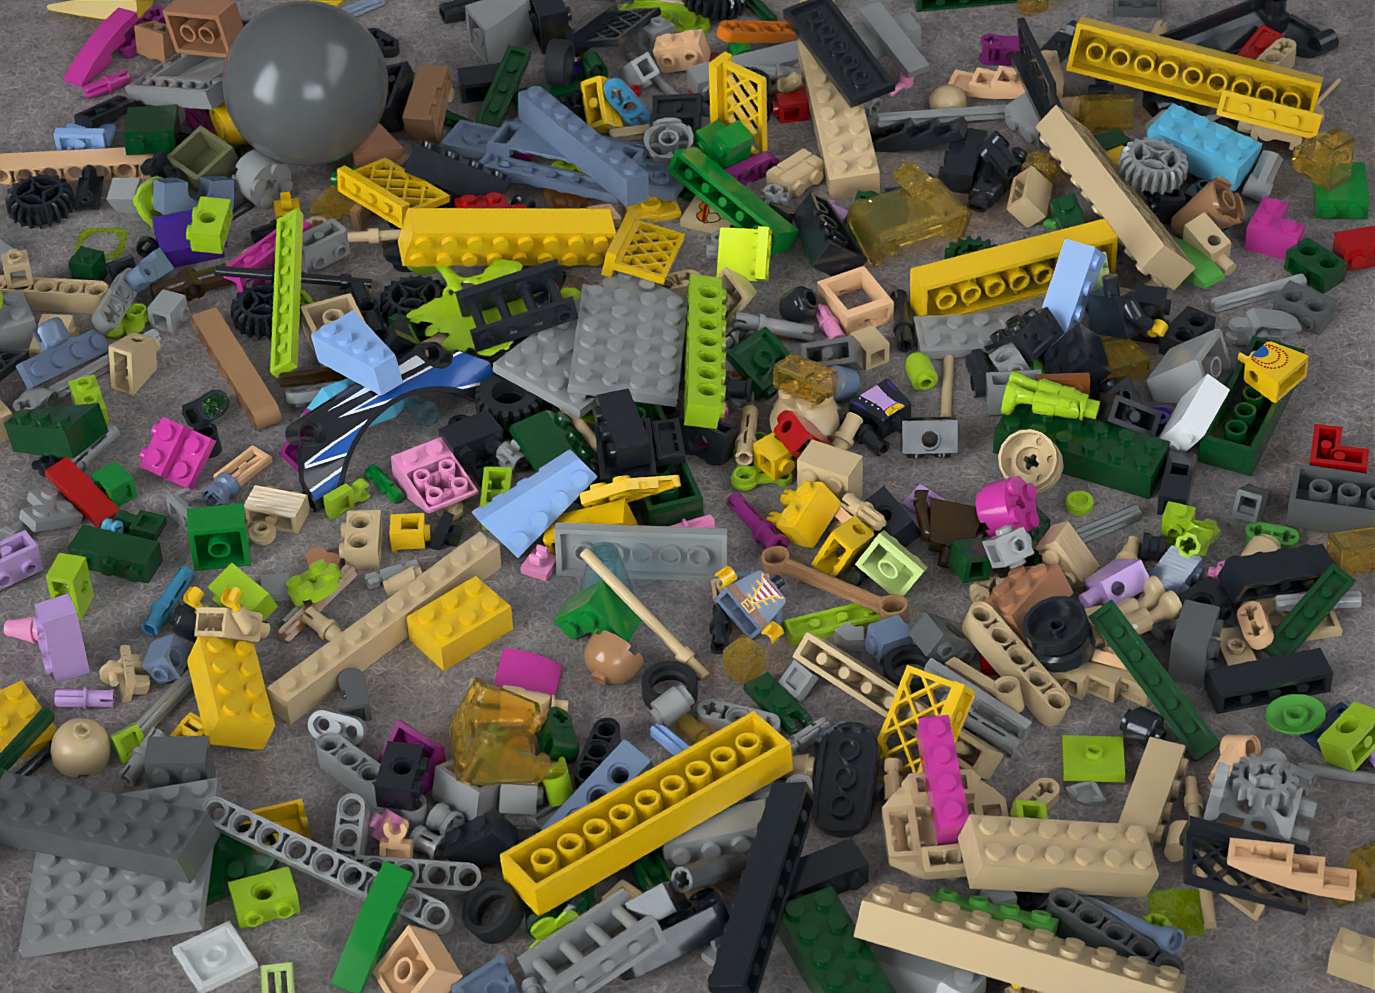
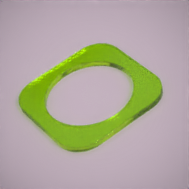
M121 227L86 228L78 234L74 254L83 245L84 240L92 234L99 232L115 234L120 240L119 246L114 251L105 254L106 260L117 259L123 255L128 235L127 231Z

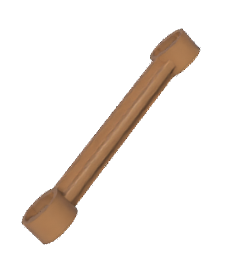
M771 546L765 549L761 555L763 570L766 574L769 573L770 576L774 574L781 577L785 575L791 576L880 613L881 620L899 615L905 623L909 619L908 602L902 595L890 594L882 597L790 559L788 549L783 546Z

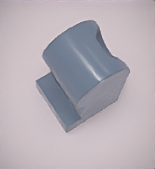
M158 248L126 274V282L131 289L140 292L149 287L150 284L156 283L175 268L162 250Z

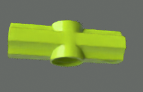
M1206 518L1204 521L1190 520L1188 529L1177 537L1175 543L1179 550V555L1187 558L1194 554L1206 556L1209 546L1218 540L1221 533L1217 526V521Z

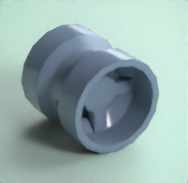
M221 472L214 479L213 484H209L201 494L208 506L228 505L229 499L235 498L241 489L238 481L232 475Z

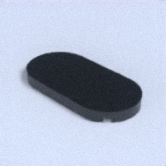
M845 722L833 727L834 730L829 734L826 733L822 738L818 749L813 794L817 800V805L813 818L819 829L830 836L839 838L850 837L862 831L869 823L873 814L880 760V745L873 732L865 725L857 722Z

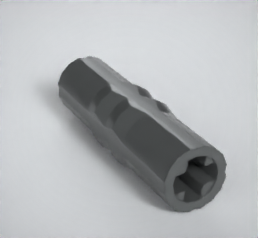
M738 852L700 859L697 862L675 868L672 872L671 883L675 890L680 893L711 888L723 882L741 878L747 861Z

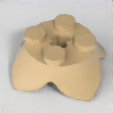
M804 378L800 383L779 389L778 399L773 403V410L770 414V428L773 432L778 424V415L784 410H789L812 422L825 437L832 438L839 427L838 413L842 408L835 402L832 390L816 384L814 379Z

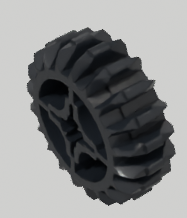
M682 0L684 7L688 8V11L695 12L696 16H703L704 19H712V21L714 19L719 21L737 19L738 16L742 15L746 0Z
M38 173L37 176L33 177L29 175L27 179L20 178L19 183H12V188L7 190V195L5 196L7 213L10 218L13 219L14 223H20L21 227L28 224L30 229L35 225H38L41 229L45 224L51 227L54 221L61 223V218H68V213L73 212L75 202L73 190L66 179H60L59 175L51 176L50 173L46 175Z
M410 274L409 278L400 277L399 281H391L390 286H384V292L381 293L379 308L385 323L389 324V317L395 313L407 316L410 311L420 308L423 304H427L435 298L442 297V293L446 288L445 285L441 284L439 279L433 280L431 276L423 278L421 274L418 277H412ZM420 321L419 324L416 323V330L426 329L432 323Z
M263 281L259 285L253 283L250 288L243 287V292H237L236 298L232 299L231 319H233L235 328L240 330L241 335L247 334L249 338L256 335L258 340L263 336H267L270 340L272 335L274 281L267 284Z

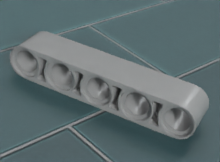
M326 732L319 735L315 741L319 766L383 813L385 808L377 807L374 789L381 764L335 732ZM423 795L421 799L416 798L413 811L386 808L408 820V831H413L420 825L426 827L428 812L426 799Z

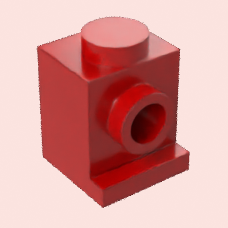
M804 87L799 88L800 91L776 93V101H771L773 116H778L779 124L809 120V102Z

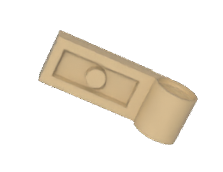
M952 657L945 663L948 669L1017 713L1024 709L1020 683L1016 677L1003 676L994 681L956 657Z

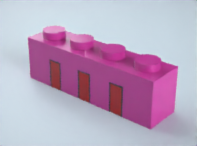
M949 715L918 718L916 738L937 846L959 843L958 836L969 814Z

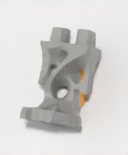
M1218 762L1203 819L1213 822L1222 820L1230 826L1304 846L1307 845L1310 829L1294 825L1296 817L1313 821L1317 802L1302 797L1303 788L1298 787L1295 799H1289L1287 806L1279 802L1277 809H1274L1271 805H1266L1265 809H1261L1260 804L1255 803L1251 810L1244 811L1238 805V793L1231 792L1232 785L1229 784L1230 766Z

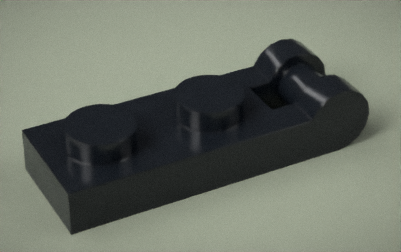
M117 95L75 114V124L86 128L99 129L101 125L117 121L119 117L127 114L128 107H141V104L138 100H128L125 96Z

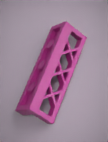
M303 220V232L311 229L312 225L310 222ZM276 229L226 266L266 269V266L272 263L270 270H275ZM223 276V278L236 282L238 291L243 292V287H246L245 282L248 278ZM254 279L252 284L254 283L256 285L262 284L263 281L265 284L271 283L272 281Z

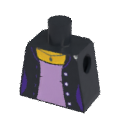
M888 378L848 402V412L860 416L863 419V423L874 427V432L883 439L895 431L900 434V417H911V402Z

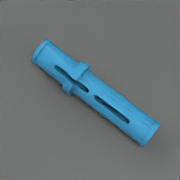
M186 566L179 567L160 599L154 601L151 605V612L141 625V629L145 634L149 636L157 635L164 622L171 619L174 607L195 578L193 570Z

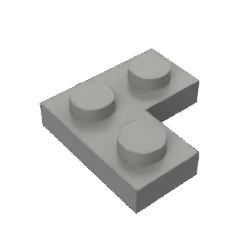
M43 487L42 489L29 491L27 501L34 507L22 508L19 519L33 532L77 526L82 522L83 515L53 487Z

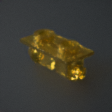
M899 158L903 165L894 171L893 176L896 183L906 189L916 200L924 199L930 191L935 195L938 194L932 187L935 182L925 171L922 173V170L913 161L908 164L903 158Z

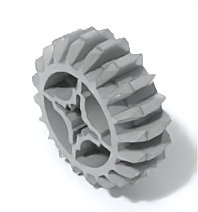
M1144 137L1142 140L1135 138L1134 142H1128L1127 146L1123 147L1118 162V170H1120V176L1125 178V183H1132V188H1140L1142 192L1150 191L1151 194L1158 192L1161 195L1165 191L1172 193L1174 189H1179L1180 185L1186 180L1189 166L1186 160L1187 155L1182 153L1181 148H1175L1174 143L1168 144L1165 142V139L1160 141L1155 137L1153 139Z

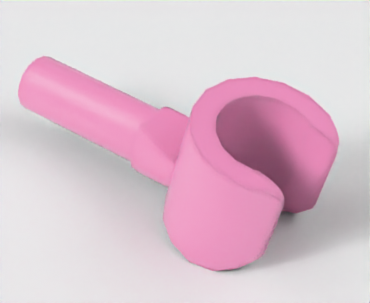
M901 71L899 83L895 86V91L887 94V96L892 98L903 88L912 87L914 77L907 78Z

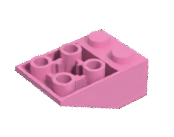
M441 437L391 456L393 480L405 493L407 499L428 514L479 494L477 488Z

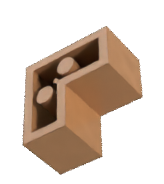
M150 21L134 25L138 54L147 56V59L161 60V63L176 54L167 24Z

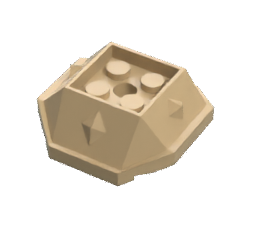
M972 769L960 770L969 815L1009 817L1006 798L993 787L983 782L981 777ZM923 772L909 773L902 782L901 787L882 807V820L889 865L905 871L916 880L946 878L954 882L960 877H967L959 843L937 846Z

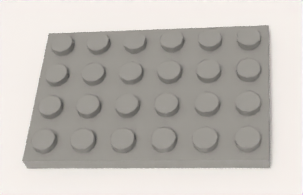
M583 284L567 392L596 396L629 388L635 402L676 407L688 298Z

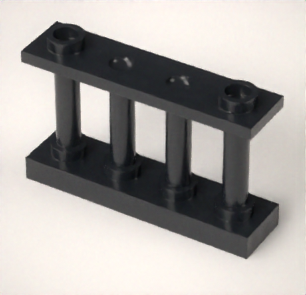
M557 259L455 292L462 318L471 315L476 328L471 329L470 333L476 352L579 319L573 296L563 299L558 286L564 283ZM548 290L553 303L537 307L533 294ZM522 298L527 311L512 316L507 303ZM497 307L502 319L486 324L481 311Z

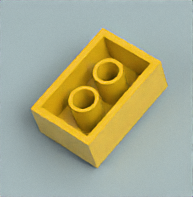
M474 576L406 617L409 640L443 671L513 630L511 606L477 576Z

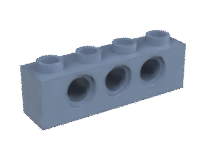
M624 739L548 820L541 830L548 828L654 768L652 761ZM619 776H629L624 783H615Z

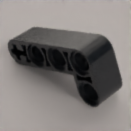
M714 888L702 889L688 899L691 907L658 922L668 943L620 974L621 979L625 981L637 978L724 935V927L730 915L718 892Z

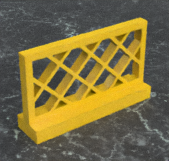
M723 52L709 63L710 123L720 119L725 126H728L736 121L734 118L735 112L743 125L755 136L754 142L759 150L755 149L752 144L750 155L756 156L767 151L766 77L734 63L732 55ZM733 72L736 74V76H737L738 79L740 80L738 83L736 82V80H735L734 77H733ZM749 80L758 84V92H756ZM742 84L750 95L749 97H746L739 85ZM733 91L740 100L739 103L733 97ZM752 99L754 101V103L758 107V112L754 109L749 100ZM743 104L750 117L747 118L740 105ZM753 119V121L758 127V132L755 130L750 120Z
M1225 89L1222 91L1216 113L1219 116L1316 140L1323 116L1320 113Z
M382 158L355 170L347 166L337 168L339 192L402 229L410 205L414 206L412 208H436L450 202L449 194L425 180L405 173L403 167L387 158Z
M628 209L606 252L601 275L612 277L613 272L616 270L664 285L686 234L637 220L639 211Z
M907 665L877 738L880 745L879 763L905 750L909 763L902 766L900 775L911 769L913 773H922L921 759L914 760L910 747L918 744L917 738L915 737L907 741L903 728L915 722L918 724V718H925L933 713L936 716L949 715L954 743L956 744L976 691L956 681L953 682ZM913 675L922 678L925 688L912 694L909 685ZM942 686L951 688L947 699L937 704L933 691ZM928 694L932 707L919 713L914 700ZM909 703L914 716L900 722L898 717L900 707ZM898 731L902 744L889 750L886 743L889 735ZM884 776L877 777V781L884 783Z

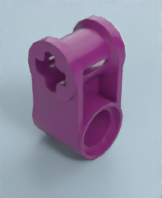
M985 34L981 37L982 53L979 55V61L982 64L1013 67L1012 57L1020 55L1018 36Z

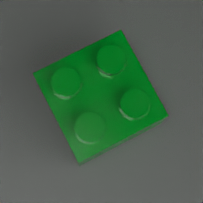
M244 503L187 509V534L194 571L227 568L231 563L237 567L251 566V542Z

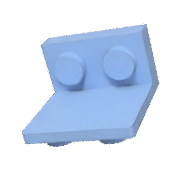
M69 123L66 128H55L54 138L57 151L110 148L116 127L115 124H104L97 129Z

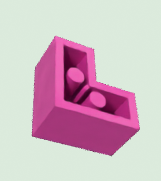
M1263 197L1247 226L1245 249L1285 260L1286 250L1304 240L1305 224L1287 220L1289 203Z

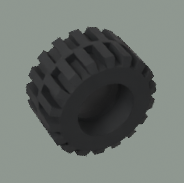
M500 375L489 376L488 380H483L480 383V387L476 389V413L488 410L501 426L504 441L505 438H510V441L514 439L508 430L511 425L544 411V399Z

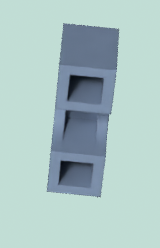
M223 175L200 177V188L192 197L188 194V182L179 178L154 179L153 209L161 212L162 215L192 210L194 206H198L200 196L231 199L232 210H234V179Z

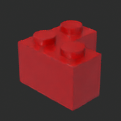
M1314 424L1310 466L1367 473L1369 449L1341 446L1343 427Z

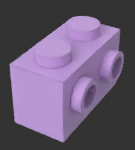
M26 530L0 541V590L43 570L38 545Z

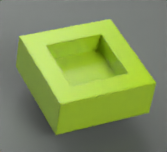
M132 723L108 736L119 761L123 764L130 760L132 750L135 747H139L145 739L138 723Z

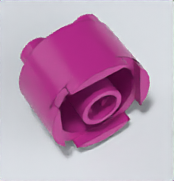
M1013 476L984 484L982 486L983 490L977 493V515L980 523L985 522L989 530H986L989 536H995L996 529L1009 524L1012 525V528L1024 526L1026 532L1039 526V516L1035 503L1037 497L1036 489L1033 484H1027L1020 477Z

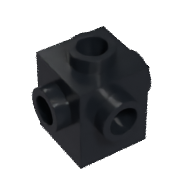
M1129 375L1108 378L1098 385L1099 389L1091 394L1093 400L1096 401L1099 400L1100 393L1116 394L1135 402L1142 399Z

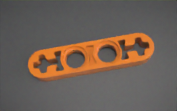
M724 20L720 22L716 32L719 39L729 43H787L796 41L798 37L787 21Z

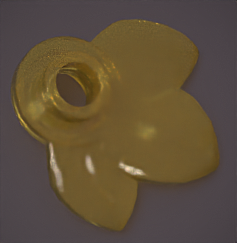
M332 185L325 190L324 195L312 202L310 214H322L327 220L334 218L339 222L344 215L351 218L349 210L357 202L339 192L338 185Z

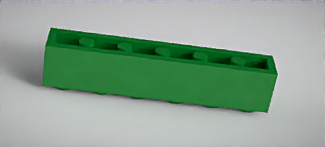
M692 147L675 150L667 172L736 228L758 229V226L769 227L772 230L771 255L791 250L799 232L796 227L698 148Z

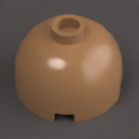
M595 630L584 651V662L587 669L591 672V679L603 686L606 683L621 685L629 682L642 667L644 659L639 652L634 656L629 651L632 645L627 641L605 630L600 635L598 630Z

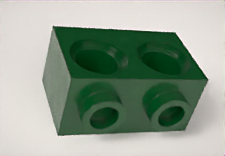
M1307 237L1286 250L1284 270L1292 275L1304 274L1305 278H1307V285L1324 294L1345 280L1347 262Z

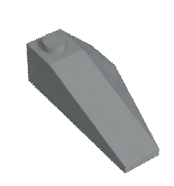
M873 943L869 947L896 993H986L985 975L877 943Z

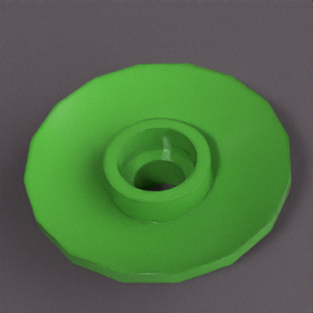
M1291 694L1279 697L1269 704L1265 713V719L1271 728L1284 734L1293 735L1314 731L1323 724L1326 718V709L1323 703L1314 697L1304 694Z

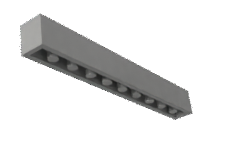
M910 13L893 16L892 18L916 48L921 47L922 28ZM865 24L853 26L854 30L876 58L889 55ZM797 40L732 56L733 62L742 67H752L753 64L775 65L776 63H779L780 66L800 67ZM710 62L687 67V88L692 93H701L704 102L710 100ZM771 80V85L776 84L774 80Z

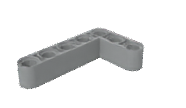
M349 793L342 796L339 800L332 844L333 851L371 869L381 867L383 862L386 861L405 870H415L414 878L409 887L426 894L468 896L474 888L485 882V878L479 868L471 863L365 855L370 809L358 794ZM355 804L361 805L360 812L357 815L347 816L350 806ZM357 835L354 845L350 847L343 846L344 839L347 836ZM332 859L330 860V870L334 865V860ZM440 871L446 873L445 880L442 883H431L432 876ZM352 873L348 877V884H357L361 880V873ZM466 875H477L476 882L468 887L462 885V880Z

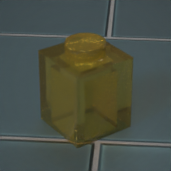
M742 634L723 649L724 673L743 686L765 672V648L748 636Z

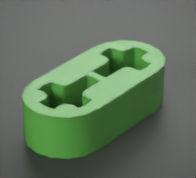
M1251 522L1245 528L1244 541L1246 544L1256 533L1275 537L1281 543V548H1297L1299 544L1298 532L1290 527L1264 522Z

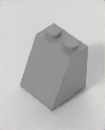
M481 0L465 5L468 42L485 65L502 61L508 45L519 48L531 39L530 30H532V23L528 12L531 10L529 0Z
M1214 329L1169 349L1147 378V388L1151 393L1153 401L1179 403L1181 397L1207 374L1226 386L1234 371L1222 330Z

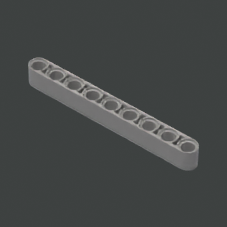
M210 797L202 804L201 810L207 811L210 817L217 808H224L223 816L218 820H212L218 832L363 901L366 900L379 872L223 798ZM244 821H251V828L245 833H239L240 824ZM279 834L276 844L272 846L266 845L265 842L269 835ZM300 846L306 847V853L303 857L299 859L293 858V852L296 848ZM327 859L334 860L331 870L327 872L320 871L323 861ZM354 872H360L362 875L361 880L355 885H349L347 882L348 877ZM411 887L408 888L400 904L401 911L398 917L420 928L435 931L437 935L448 933L454 924V916L443 902ZM410 898L417 899V905L413 910L403 911V904L406 900ZM438 911L445 912V918L442 923L437 925L431 924L430 919L434 913Z

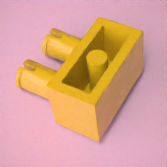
M804 480L797 490L785 489L783 491L785 494H781L780 501L786 508L782 513L770 512L769 515L771 517L767 516L766 520L773 522L776 529L781 530L793 544L814 548L839 509L841 501L823 482Z

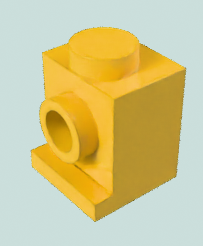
M774 432L753 443L754 465L774 481L791 473L795 468L792 454L778 440Z
M424 513L390 515L389 535L392 553H397L398 550L425 549L426 541H431V524H426Z

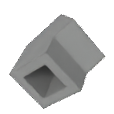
M849 622L834 630V642L846 652L864 651L863 626L854 627Z

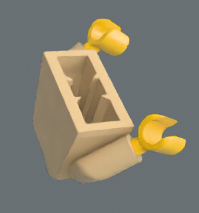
M196 586L189 587L184 594V602L196 609L195 614L197 617L194 634L196 637L201 635L259 642L260 638H266L269 635L270 625L268 621L262 620V613L247 611L244 605L238 603L243 592L237 587H234L232 590L227 587L221 596V603L229 608L208 607L207 604H201L200 601L205 593Z

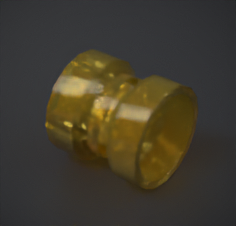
M1016 0L1018 10L1023 17L1029 16L1035 11L1041 13L1048 9V0Z

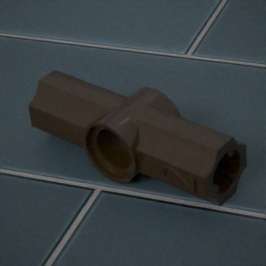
M215 266L199 271L193 268H185L179 271L176 277L150 284L149 287L153 300L164 289L186 295L187 301H193L192 299L194 298L201 299L206 291L232 283L231 280L223 278V276H215Z

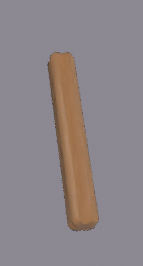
M345 564L340 569L344 578L343 580L339 578L338 583L340 586L338 589L317 603L313 604L311 599L304 604L305 606H302L277 630L278 639L285 643H290L307 626V624L301 621L302 615L305 614L313 619L311 615L305 612L306 609L312 606L321 612L357 577L356 568Z

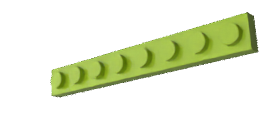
M297 208L277 219L270 365V373L278 378L280 373L291 372L298 367L303 213Z

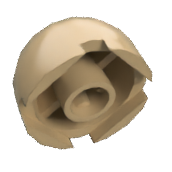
M75 718L62 724L53 735L51 744V756L54 767L60 773L71 778H78V775L89 774L88 777H91L102 771L109 763L111 756V742L107 731L98 722L89 718Z

